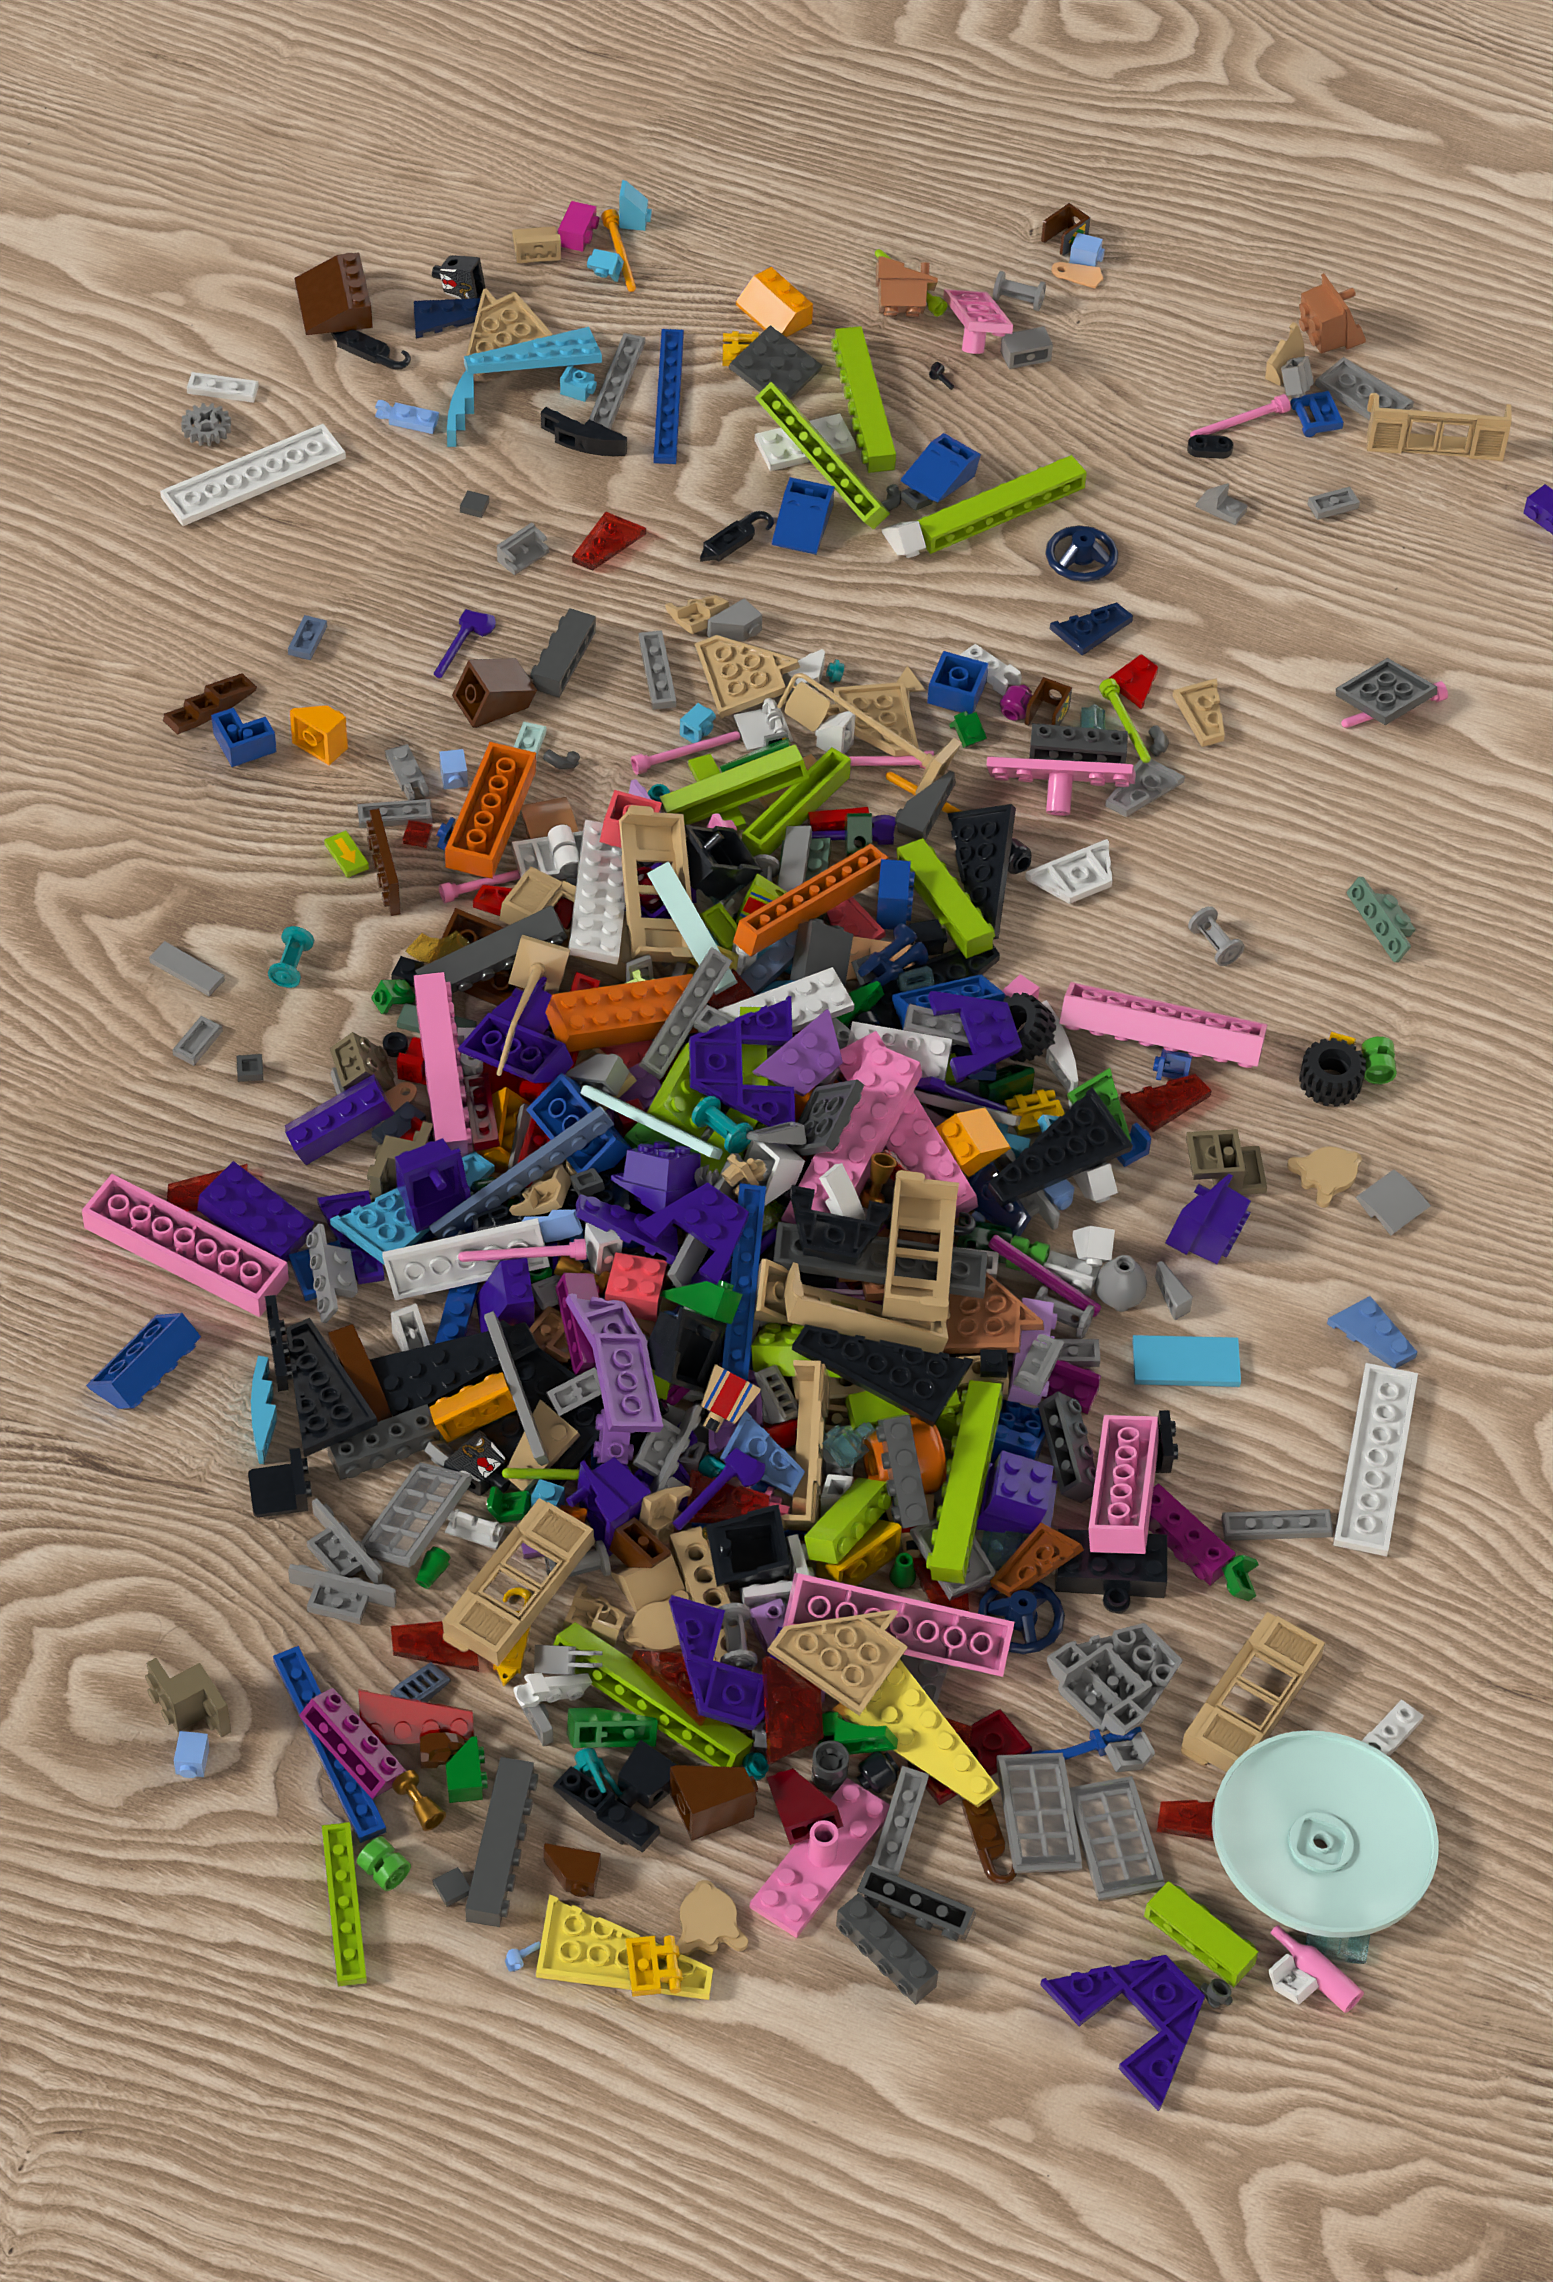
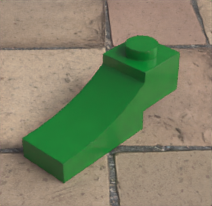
M833 1711L813 1715L810 1735L818 1745L825 1741H836L847 1749L849 1755L897 1749L898 1739L887 1726H863L849 1723L838 1712Z

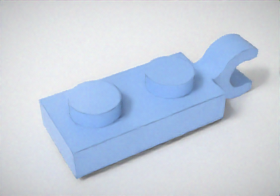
M378 400L375 406L378 409L375 417L389 419V425L433 434L439 420V412L396 402L392 407L386 401Z

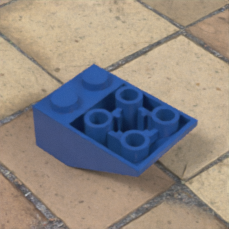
M943 433L931 441L901 478V482L927 496L930 500L939 503L975 477L981 454Z
M790 477L784 492L772 545L817 555L834 506L835 487Z
M1003 1399L990 1463H994L1002 1450L1038 1461L1046 1439L1039 1408L1033 1409L1018 1402Z

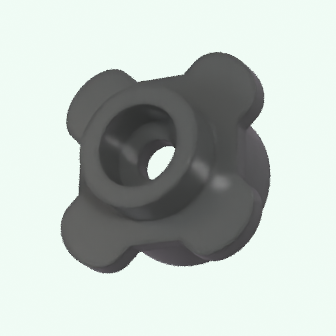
M1213 1979L1210 1984L1203 1983L1200 1987L1201 1991L1206 1994L1205 1997L1212 2007L1218 2008L1222 2004L1231 2005L1233 2001L1230 1996L1231 1988L1224 1980Z

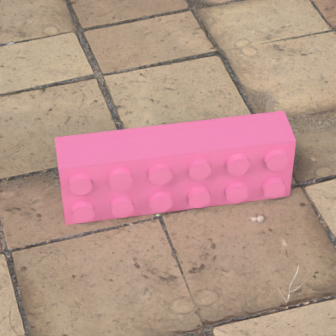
M1104 1415L1089 1521L1090 1552L1146 1553L1159 1446L1158 1417Z

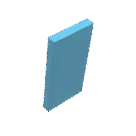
M1133 1335L1134 1385L1240 1387L1241 1385L1238 1338Z

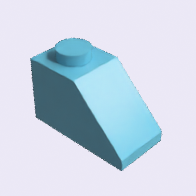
M622 180L619 195V228L645 231L646 224L651 222L652 209H648V199L629 182Z

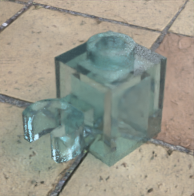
M864 1422L855 1431L850 1425L842 1427L837 1425L826 1434L828 1439L822 1444L842 1469L850 1468L870 1451L863 1440L876 1430L870 1422Z

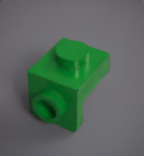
M967 711L954 716L955 720L949 724L950 729L955 727L963 748L987 739L977 712L969 715Z
M405 979L381 980L371 999L381 1014H387L392 1004H413L415 994Z
M497 1486L491 1487L490 1495L487 1499V1509L499 1523L522 1520L531 1506V1494L528 1490L503 1494Z
M1239 1555L1222 1568L1227 1580V1589L1232 1596L1248 1602L1257 1596L1248 1572L1259 1565L1257 1559L1246 1555Z

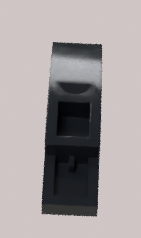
M548 407L541 411V428L555 435V443L575 451L593 455L615 457L627 454V437L621 433H617L590 419L585 424H582Z
M572 1766L553 1785L554 1790L578 1813L621 1845L626 1842L643 1853L661 1833L659 1826L616 1800L614 1792L605 1787L606 1792L601 1793L596 1781Z

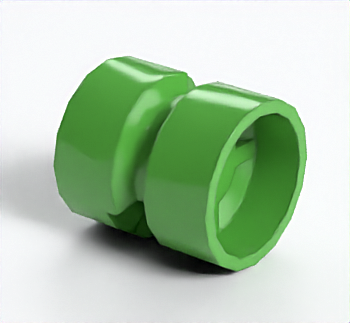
M1378 1036L1365 1040L1361 1047L1362 1058H1365L1366 1061L1365 1080L1373 1084H1385L1392 1081L1397 1074L1393 1041L1389 1038Z
M1017 1235L1013 1237L1012 1246L1042 1266L1047 1262L1050 1245L1038 1241L1030 1244L1027 1238ZM1006 1259V1268L1016 1271L1022 1270Z
M382 1836L368 1843L357 1858V1864L368 1875H373V1880L384 1891L396 1888L406 1878L411 1869V1864L400 1853H395V1848Z

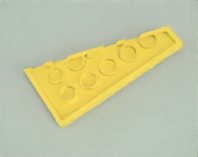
M901 1660L897 1662L860 1716L841 1703L832 1709L853 1724L887 1726L898 1739L897 1749L892 1751L913 1765H916L976 1807H980L1000 1791Z
M549 1894L536 1978L631 1990L626 1938L640 1937V1935L601 1917L595 1918L582 1912L581 1908L575 1905L571 1907L560 1902L559 1898ZM681 1954L677 1958L678 1968L682 1970L683 1980L680 1982L681 1992L676 1994L670 1993L669 1984L661 1983V1994L709 2000L713 1968ZM658 1959L659 1970L667 1969L666 1960Z

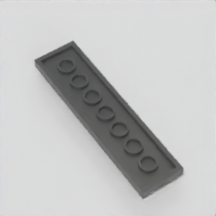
M778 1222L773 1262L784 1266L789 1271L794 1262L798 1263L799 1272L885 1284L889 1238L876 1236L857 1264L853 1265L803 1255L797 1225ZM897 1239V1247L939 1252V1245ZM953 1247L949 1294L983 1299L987 1252ZM896 1257L894 1276L936 1281L938 1262Z

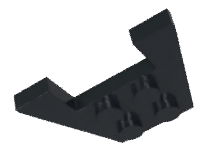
M792 1185L790 1198L803 1255L856 1265L892 1212L893 1205L869 1201L866 1220L815 1211L811 1209L815 1189Z

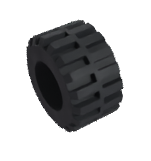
M1022 992L1021 995L1013 993L1012 997L1006 996L1003 1002L1008 1003L1017 1031L1025 1023L1024 1027L1018 1032L1022 1048L1020 1052L1009 1058L1015 1062L1017 1060L1025 1062L1026 1059L1032 1061L1036 1055L1041 1056L1043 1054L1042 1051L1045 1048H1049L1050 1040L1054 1039L1055 1035L1053 1032L1056 1031L1055 1017L1046 1006L1032 995Z
M1325 1038L1321 1039L1320 1043L1314 1042L1311 1048L1308 1047L1305 1051L1299 1076L1300 1087L1302 1090H1306L1305 1095L1308 1098L1313 1097V1101L1316 1103L1322 1102L1324 1106L1333 1104L1334 1107H1338L1340 1103L1344 1105L1349 1104L1350 1099L1354 1101L1357 1095L1360 1094L1366 1071L1365 1058H1362V1052L1360 1050L1356 1051L1355 1045H1348L1345 1040L1337 1041V1038H1331V1041H1327ZM1324 1070H1334L1341 1075H1332Z

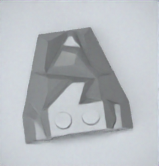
M1145 1623L1115 1630L1112 1636L1100 1638L1099 1635L1092 1636L1089 1642L1077 1644L1076 1641L1069 1642L1047 1657L1052 1675L1059 1681L1058 1690L1060 1695L1095 1729H1099L1100 1732L1109 1730L1112 1734L1123 1736L1143 1723L1183 1661Z

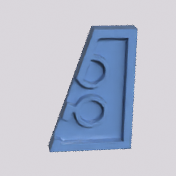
M1371 1296L1328 1318L1327 1325L1333 1329L1339 1328L1347 1334V1338L1353 1342L1357 1340L1369 1348L1371 1354L1394 1369L1415 1359L1417 1356V1351Z
M745 1410L720 1459L724 1461L737 1447L743 1453L765 1464V1473L761 1481L793 1496L805 1471Z

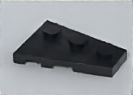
M276 1295L265 1296L278 1392L289 1390L288 1380L293 1379L291 1363H285V1358L289 1357L287 1341L282 1342V1336L286 1335L284 1319L279 1320Z

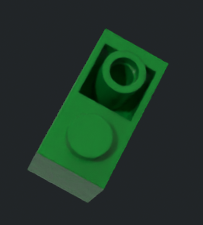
M477 1736L471 1737L446 1764L449 1803L483 1800V1789L488 1788L486 1771L481 1772L480 1764L485 1763L484 1747H478Z

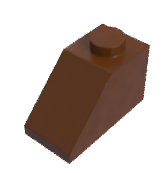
M635 1517L615 1529L609 1549L628 1568H653L672 1554Z
M545 1843L543 1848L544 1862L563 1889L577 1897H594L601 1868V1853Z

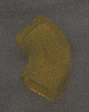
M458 931L440 939L430 938L421 933L405 952L416 960L429 964L471 943Z

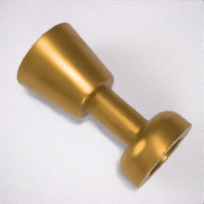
M875 1153L872 1155L870 1166L872 1184L870 1189L862 1191L859 1197L863 1207L868 1209L869 1201L885 1203V1197L880 1190L882 1184L887 1182L897 1162L892 1156L885 1153Z
M561 1256L554 1271L555 1275L562 1276L563 1273L594 1274L595 1282L600 1290L599 1296L602 1297L604 1295L610 1276L609 1271H603L599 1276L584 1269L585 1264L581 1261L570 1258V1256Z
M405 1771L394 1780L392 1788L398 1795L408 1794L414 1802L413 1810L424 1831L432 1830L444 1821L446 1812L428 1796L423 1797L417 1789L419 1775L416 1771Z

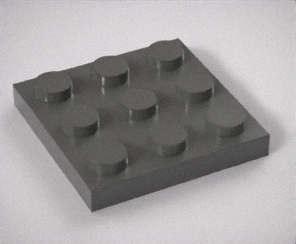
M770 325L730 363L729 369L759 392L772 382L791 400L821 371L823 365Z
M1389 658L1384 659L1336 688V696L1384 725L1437 695V686Z
M856 1079L815 1087L797 1122L804 1125L807 1143L803 1145L787 1144V1146L799 1156L833 1151L840 1142L839 1137L843 1129L850 1122V1114L854 1106L860 1101L861 1092L865 1085Z

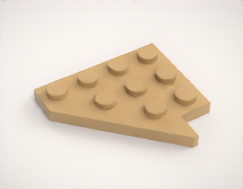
M485 288L482 292L466 356L552 336L553 334L516 292L496 300Z
M718 635L695 643L721 718L760 704L767 698L783 695L786 686L782 675L800 668L797 659Z
M904 682L833 688V693L919 749ZM834 701L835 704L830 705L824 719L827 720L831 715L847 712L848 710ZM855 715V736L894 757L912 756Z
M894 1609L784 1626L769 1646L767 1652L860 1716L908 1646L886 1632V1629L898 1613Z

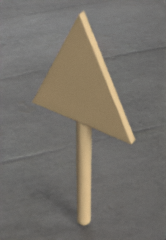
M907 665L897 682H904L910 707V692H924L926 690Z

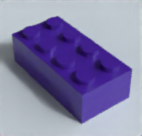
M234 1161L199 1195L197 1208L199 1212L224 1231L286 1262L289 1261L290 1254L298 1252L306 1243L308 1234L313 1230L314 1222Z

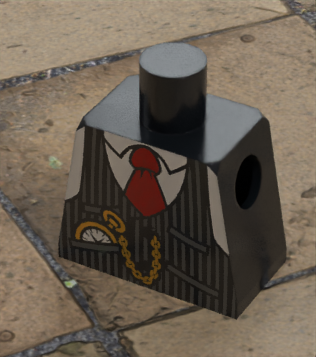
M451 255L448 256L442 266L435 265L432 269V277L442 280L444 292L458 299L481 298L483 289L486 288L480 257Z
M481 1430L444 1461V1468L472 1476L471 1485L467 1490L478 1496H482L494 1486H497L502 1493H505L511 1485V1481L502 1476L503 1469L507 1468L505 1457Z

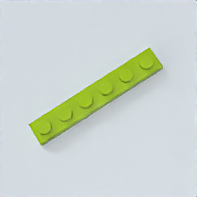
M350 1822L321 1825L338 1987L367 1983Z

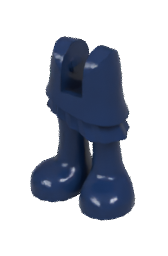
M898 924L893 931L895 940L881 952L871 954L857 970L860 977L865 976L871 971L874 972L876 977L869 984L878 981L883 987L890 981L897 979L898 976L903 975V968L909 964L923 965L929 960L927 950L921 942L914 943L908 951L894 962L889 960L917 939L915 932L905 924Z

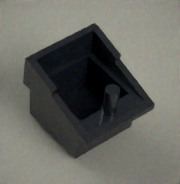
M685 825L690 886L697 891L699 889L708 898L712 896L721 901L741 884L747 886L754 880L756 874L763 872L735 829L721 826L706 828Z
M681 1307L679 1308L678 1317L660 1312L647 1342L651 1368L655 1370L654 1375L669 1383L705 1394L714 1365L722 1367L719 1365L727 1323Z
M779 1504L706 1525L717 1587L728 1584L730 1592L738 1591L740 1588L749 1587L753 1584L765 1585L784 1580V1576L789 1575L790 1561Z

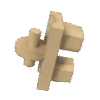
M734 1154L727 1158L730 1166L721 1174L729 1185L733 1187L740 1181L742 1184L760 1186L757 1181L763 1180V1175L767 1170L762 1160L749 1158L746 1162H739ZM739 1185L732 1190V1193L737 1200Z

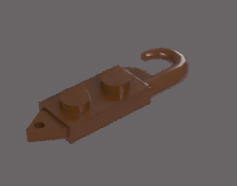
M991 1798L980 1807H976L966 1799L962 1800L961 1806L985 1875L989 1880L997 1884L1011 1882L1017 1876L1013 1869V1864L1011 1872L1006 1875L998 1874L993 1864V1860L998 1859L1005 1852V1841Z

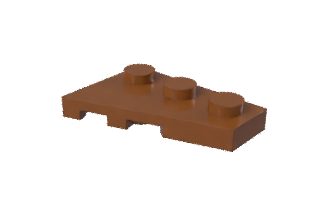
M1040 1523L989 1582L992 1588L1011 1597L1017 1591L1028 1589L1084 1551V1549L1077 1541Z

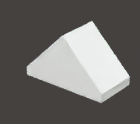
M416 1303L391 1312L392 1334L401 1351L430 1345Z

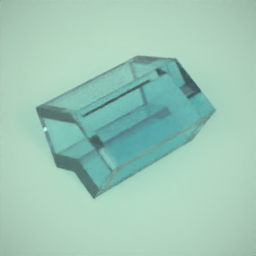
M1095 704L1089 708L1082 707L1080 727L1105 729V710Z
M925 966L898 973L897 985L901 993L934 985L932 969ZM925 979V981L907 985V983Z

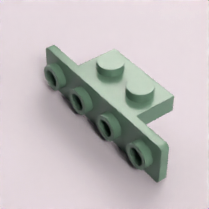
M1358 877L1348 889L1347 895L1392 961L1399 962L1411 948V944L1405 936L1410 937L1416 929L1410 922L1409 916L1400 908L1398 900L1394 896L1374 893L1365 878Z

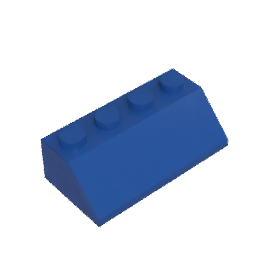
M982 974L892 995V1001L902 1029L904 1028L909 1004L932 1009L928 999L930 991L1003 1002L1005 998V993Z
M563 1073L526 1109L550 1140L597 1108L592 1099L580 1094L582 1087L578 1082ZM611 1126L604 1134L598 1135L587 1143L584 1148L577 1150L567 1157L566 1160L577 1173L591 1168H595L597 1173L615 1167L627 1154V1150L632 1148L616 1128Z
M183 1313L156 1315L86 1386L118 1409H133L143 1401L142 1396L147 1391L153 1390L160 1384V1378L165 1373H169L177 1367V1361L183 1355L189 1354L196 1347L195 1343L201 1336Z

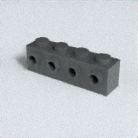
M569 608L565 617L562 616L560 618L558 630L556 633L553 632L551 634L549 646L547 649L542 650L540 662L538 665H534L531 671L530 678L533 679V684L537 691L560 698L596 633V616Z
M1032 723L1029 759L1126 764L1128 731Z
M1056 1392L1038 1403V1408L1061 1495L1082 1503L1091 1498L1094 1492L1096 1468L1093 1461L1094 1454L1089 1446L1088 1431L1082 1420V1409L1079 1402L1065 1394Z
M426 1404L378 1422L377 1426L327 1447L328 1457L339 1480L354 1478L367 1470L381 1468L386 1463L397 1459L402 1460L413 1453L425 1450L429 1442L440 1440V1432L436 1428L430 1409Z
M910 1415L879 1419V1426H876V1434L879 1443L882 1442L884 1453H881V1460L884 1470L887 1469L889 1480H886V1487L889 1497L892 1496L894 1507H891L893 1521L902 1528L928 1524L930 1521Z
M871 1865L867 1866L857 1889V1892L872 1907L877 1909L879 1905L889 1908V1914L904 1920L905 1916L915 1919V1925L930 1931L934 1927L942 1930L941 1935L955 1942L958 1941V1938L966 1940L976 1916V1911L972 1907Z
M859 1893L837 1911L836 1926L845 1937H848L857 1946L859 1951L868 1957L877 1966L879 1971L888 1977L898 1987L899 1991L915 2005L937 1987L938 1971Z

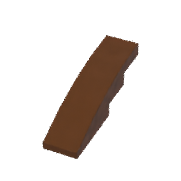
M243 673L208 684L204 688V693L185 699L182 708L164 713L163 722L177 735L212 720L211 715L231 709L255 692L257 686Z
M350 1324L328 1332L329 1341L338 1357V1361L377 1417V1422L391 1418L392 1414L354 1325Z

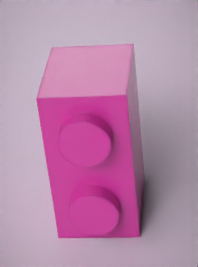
M571 201L558 228L561 247L584 251L586 245L591 243L593 229H597L599 225L597 206Z

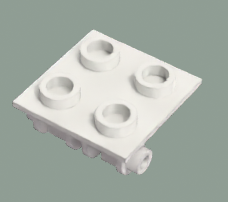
M772 698L764 700L762 709L733 715L747 751L764 747V736L785 731L788 732L790 742H793L783 713Z

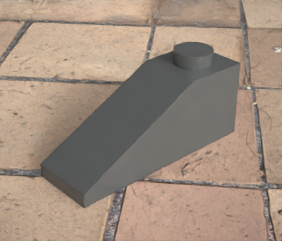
M947 772L908 800L903 809L900 808L898 810L895 822H897L899 833L916 840L927 839L956 784L955 772Z

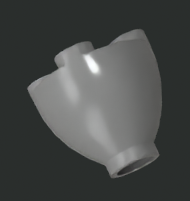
M1120 1255L1105 1263L1097 1274L1094 1290L1105 1304L1114 1307L1117 1311L1124 1312L1141 1303L1147 1290V1280L1144 1270L1132 1257Z

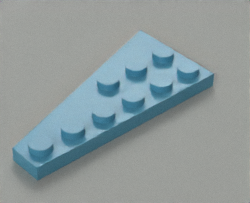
M589 327L464 356V366L468 374L602 363V353Z
M477 1152L462 1157L469 1189H471V1184L474 1181L488 1178L495 1171L494 1165ZM397 1188L376 1197L374 1202L364 1207L359 1205L351 1209L349 1214L342 1217L338 1215L330 1219L331 1226L382 1264H384L382 1252L413 1246L430 1230L428 1228L418 1233L415 1232L406 1216L405 1202Z

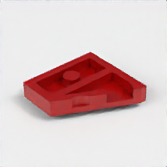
M1140 654L1109 678L1116 680L1120 687V694L1142 709L1158 673V666Z

